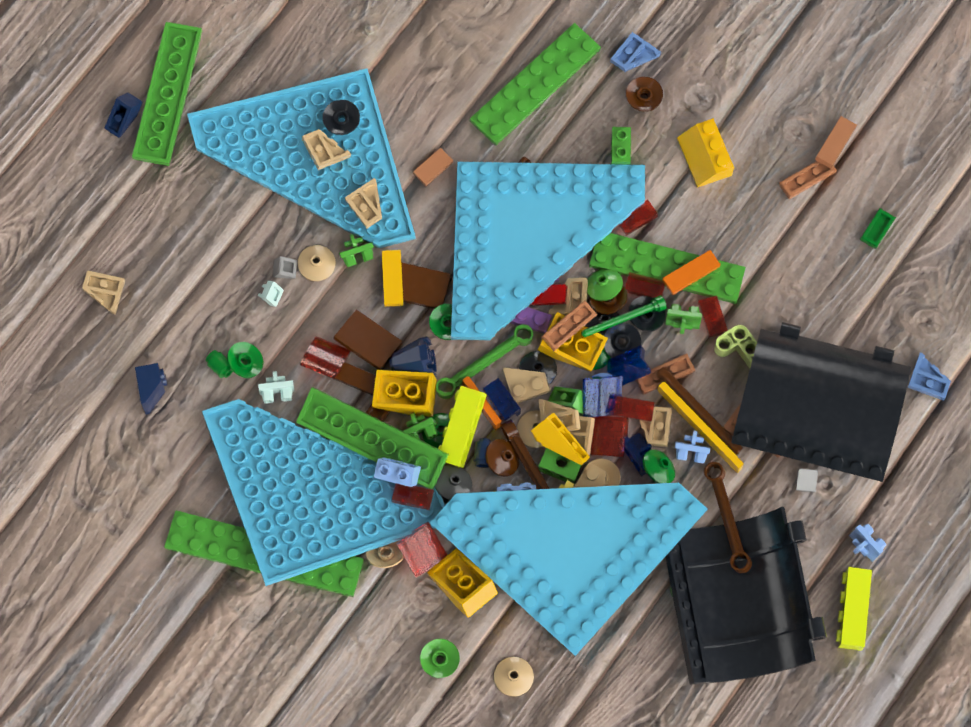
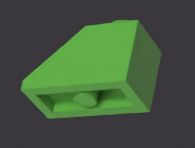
M556 386L548 399L549 402L578 410L581 417L588 416L594 400L580 389Z

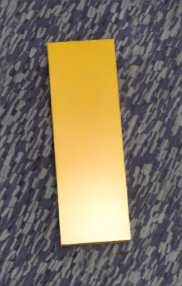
M401 250L382 251L384 306H404Z

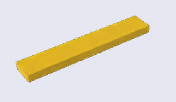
M662 382L658 386L657 391L736 473L742 470L744 463L665 382Z

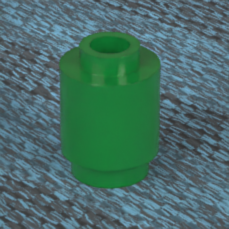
M214 350L206 357L207 366L220 378H227L233 373L228 365L227 357L222 352Z

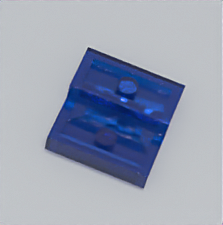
M596 376L583 379V417L622 414V376Z

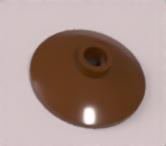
M638 77L629 83L626 90V98L634 109L648 112L656 109L661 104L663 89L653 78ZM641 95H646L647 98L643 99Z
M622 286L621 291L614 298L606 301H597L590 297V304L600 314H613L624 307L628 294L625 287Z
M496 439L486 449V462L493 473L501 477H508L517 471L519 457L508 440Z

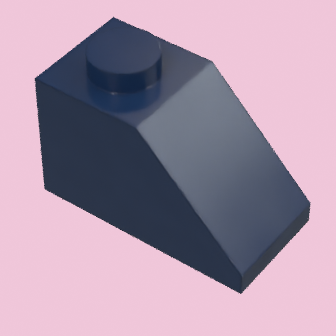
M129 92L117 97L104 129L120 138L136 119L143 102Z

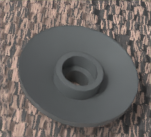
M447 465L443 467L435 484V489L441 497L450 501L456 493H470L472 480L463 468Z

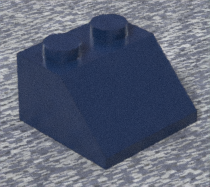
M158 363L135 367L140 401L145 414H150L164 395V386L168 385L164 369H160Z

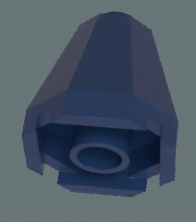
M427 336L421 337L393 353L392 359L389 360L391 370L433 373L436 377L437 364L434 349H429V346L432 345L431 340Z

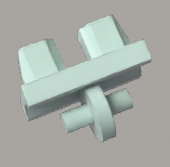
M273 371V377L266 378V383L258 384L259 393L262 395L265 404L274 402L273 394L281 393V400L284 402L292 401L293 391H295L293 380L285 381V376H277V371Z

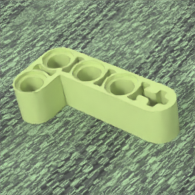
M737 325L717 338L714 351L720 357H726L737 351L750 369L754 354H748L746 349L751 348L755 351L757 341L745 326ZM741 333L744 338L738 339L734 334ZM725 343L728 345V348L722 349L719 347V344Z

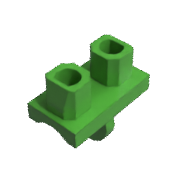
M351 234L349 235L350 241L344 242L345 248L350 246L353 248L339 253L345 265L350 267L357 264L354 257L356 253L361 252L364 262L374 259L372 251L374 246L371 242L357 247V244L362 243L363 239L362 237L355 239L354 235Z
M671 304L670 309L667 311L665 325L680 328V334H684L685 329H700L702 313L699 312V307L691 306L688 311H681L679 304Z
M415 413L410 414L412 420L406 422L407 427L410 428L403 432L419 440L418 434L425 432L427 439L438 436L435 427L438 424L435 419L433 420L431 417L425 420L423 414L418 417Z

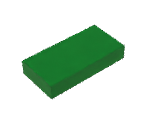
M879 208L860 240L877 249L896 217Z

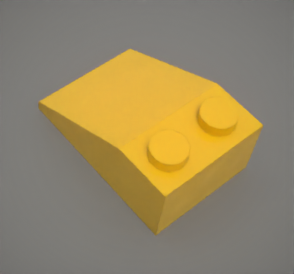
M557 312L547 331L565 316ZM584 326L557 350L553 351L543 339L537 350L556 360L592 372L608 338L599 333L583 337L581 332L588 328Z
M377 370L372 407L408 415L415 413L416 416L423 414L424 416L433 417L437 379L433 373Z
M458 548L427 572L452 603L468 618L498 594L493 581Z

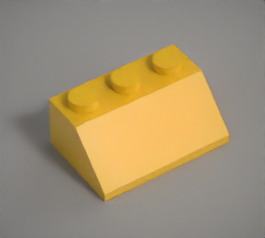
M714 118L695 124L677 137L697 188L732 176L734 166Z

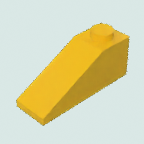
M554 412L531 430L535 440L541 443L542 446L580 465L590 458Z

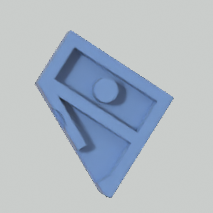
M632 32L611 57L610 62L626 72L659 57L661 51Z
M920 353L907 388L944 401L951 381L941 374L939 369L934 364L932 365L923 353Z

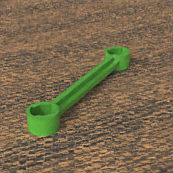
M525 324L517 326L512 337L452 378H441L436 384L437 395L442 399L453 397L455 389L462 384L464 378L467 376L472 378L518 345H529L533 340L532 328ZM520 330H527L530 333V338H517V333ZM442 383H449L453 390L452 392L439 391V386Z

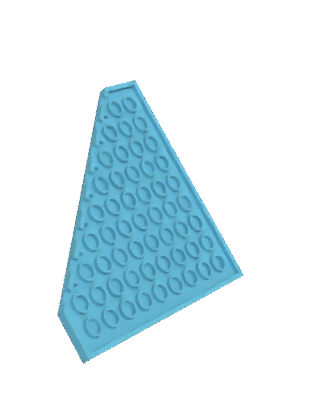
M368 68L187 114L197 151L353 235L362 237L366 242H372L378 248L416 239ZM348 100L356 105L360 113V122L353 132L346 135H336L328 131L324 126L323 112L331 102ZM340 118L338 121H339V122H344L345 119H344V118ZM319 129L328 138L336 141L343 150H348L351 153V157L318 170L302 141V136ZM375 178L382 219L366 229L345 201V197Z
M458 162L451 340H491L520 311L527 308L538 295L545 292L554 284L556 279L561 275L563 276L573 267L574 263L591 251L618 224L627 219L637 207L645 203V165Z
M240 399L202 411L265 586L435 529L430 522L445 506L442 497L438 494L435 487L431 490L418 483L416 486L409 487L374 478L376 462L332 440L323 438L318 433L298 427L295 423L275 417L270 412L258 407L250 406Z
M680 483L456 493L430 523L576 656L708 509Z

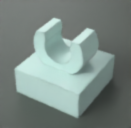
M268 281L267 284L262 285L264 290L258 296L270 306L276 307L284 290L274 281Z

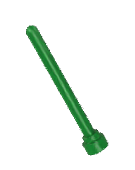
M659 295L654 297L650 304L584 329L581 335L588 337L650 311L661 312L666 310V302Z

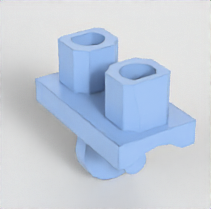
M693 430L692 436L685 435L684 440L691 441V444L675 442L676 459L687 460L688 451H694V462L704 464L707 454H710V447L695 444L696 442L703 443L704 438L697 437V431Z
M869 524L864 526L858 525L849 535L853 540L852 543L856 546L853 552L855 555L861 552L864 557L867 556L873 562L883 552L886 543L881 538L875 541L870 536L874 531Z

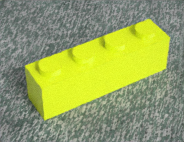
M460 386V389L456 391L454 398L456 402L454 408H451L449 412L450 421L443 431L444 440L442 445L438 447V449L449 454L446 463L464 468L487 394L464 386Z
M848 567L846 572L842 574L841 583L845 584L844 591L840 593V603H843L842 611L839 610L838 622L841 623L840 630H837L836 642H839L838 648L862 651L865 647L872 570Z

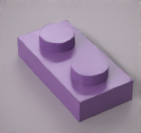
M527 307L520 311L510 323L518 326L525 324L530 326L533 331L545 334L552 315Z

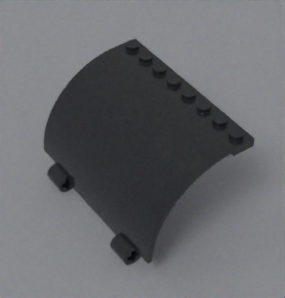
M782 322L780 333L761 329L731 443L883 482L903 408L911 367L892 362L895 350L875 346L873 354L799 336L801 326Z
M784 507L735 522L743 550L752 561V566L746 573L736 572L730 564L733 554L724 524L690 529L665 556L690 685L759 677L816 661L812 641L827 638L823 617L812 618L797 546V544L807 541L803 521L787 523ZM738 557L735 560V565L739 569L747 564L745 558Z

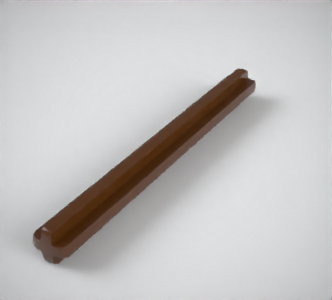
M662 367L656 373L661 381L665 382L735 455L742 451L743 447L731 443L732 436L665 367Z

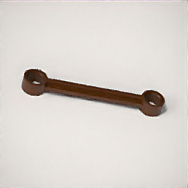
M510 419L501 424L500 427L503 434L511 443L532 482L536 485V489H550L523 443L514 422Z
M710 462L704 468V475L712 482L733 554L730 564L736 572L746 573L750 570L752 561L743 550L723 482L725 469L718 462ZM713 467L714 469L718 468L721 470L717 478H711L708 475L709 470ZM738 557L747 560L746 566L741 569L735 565V560Z

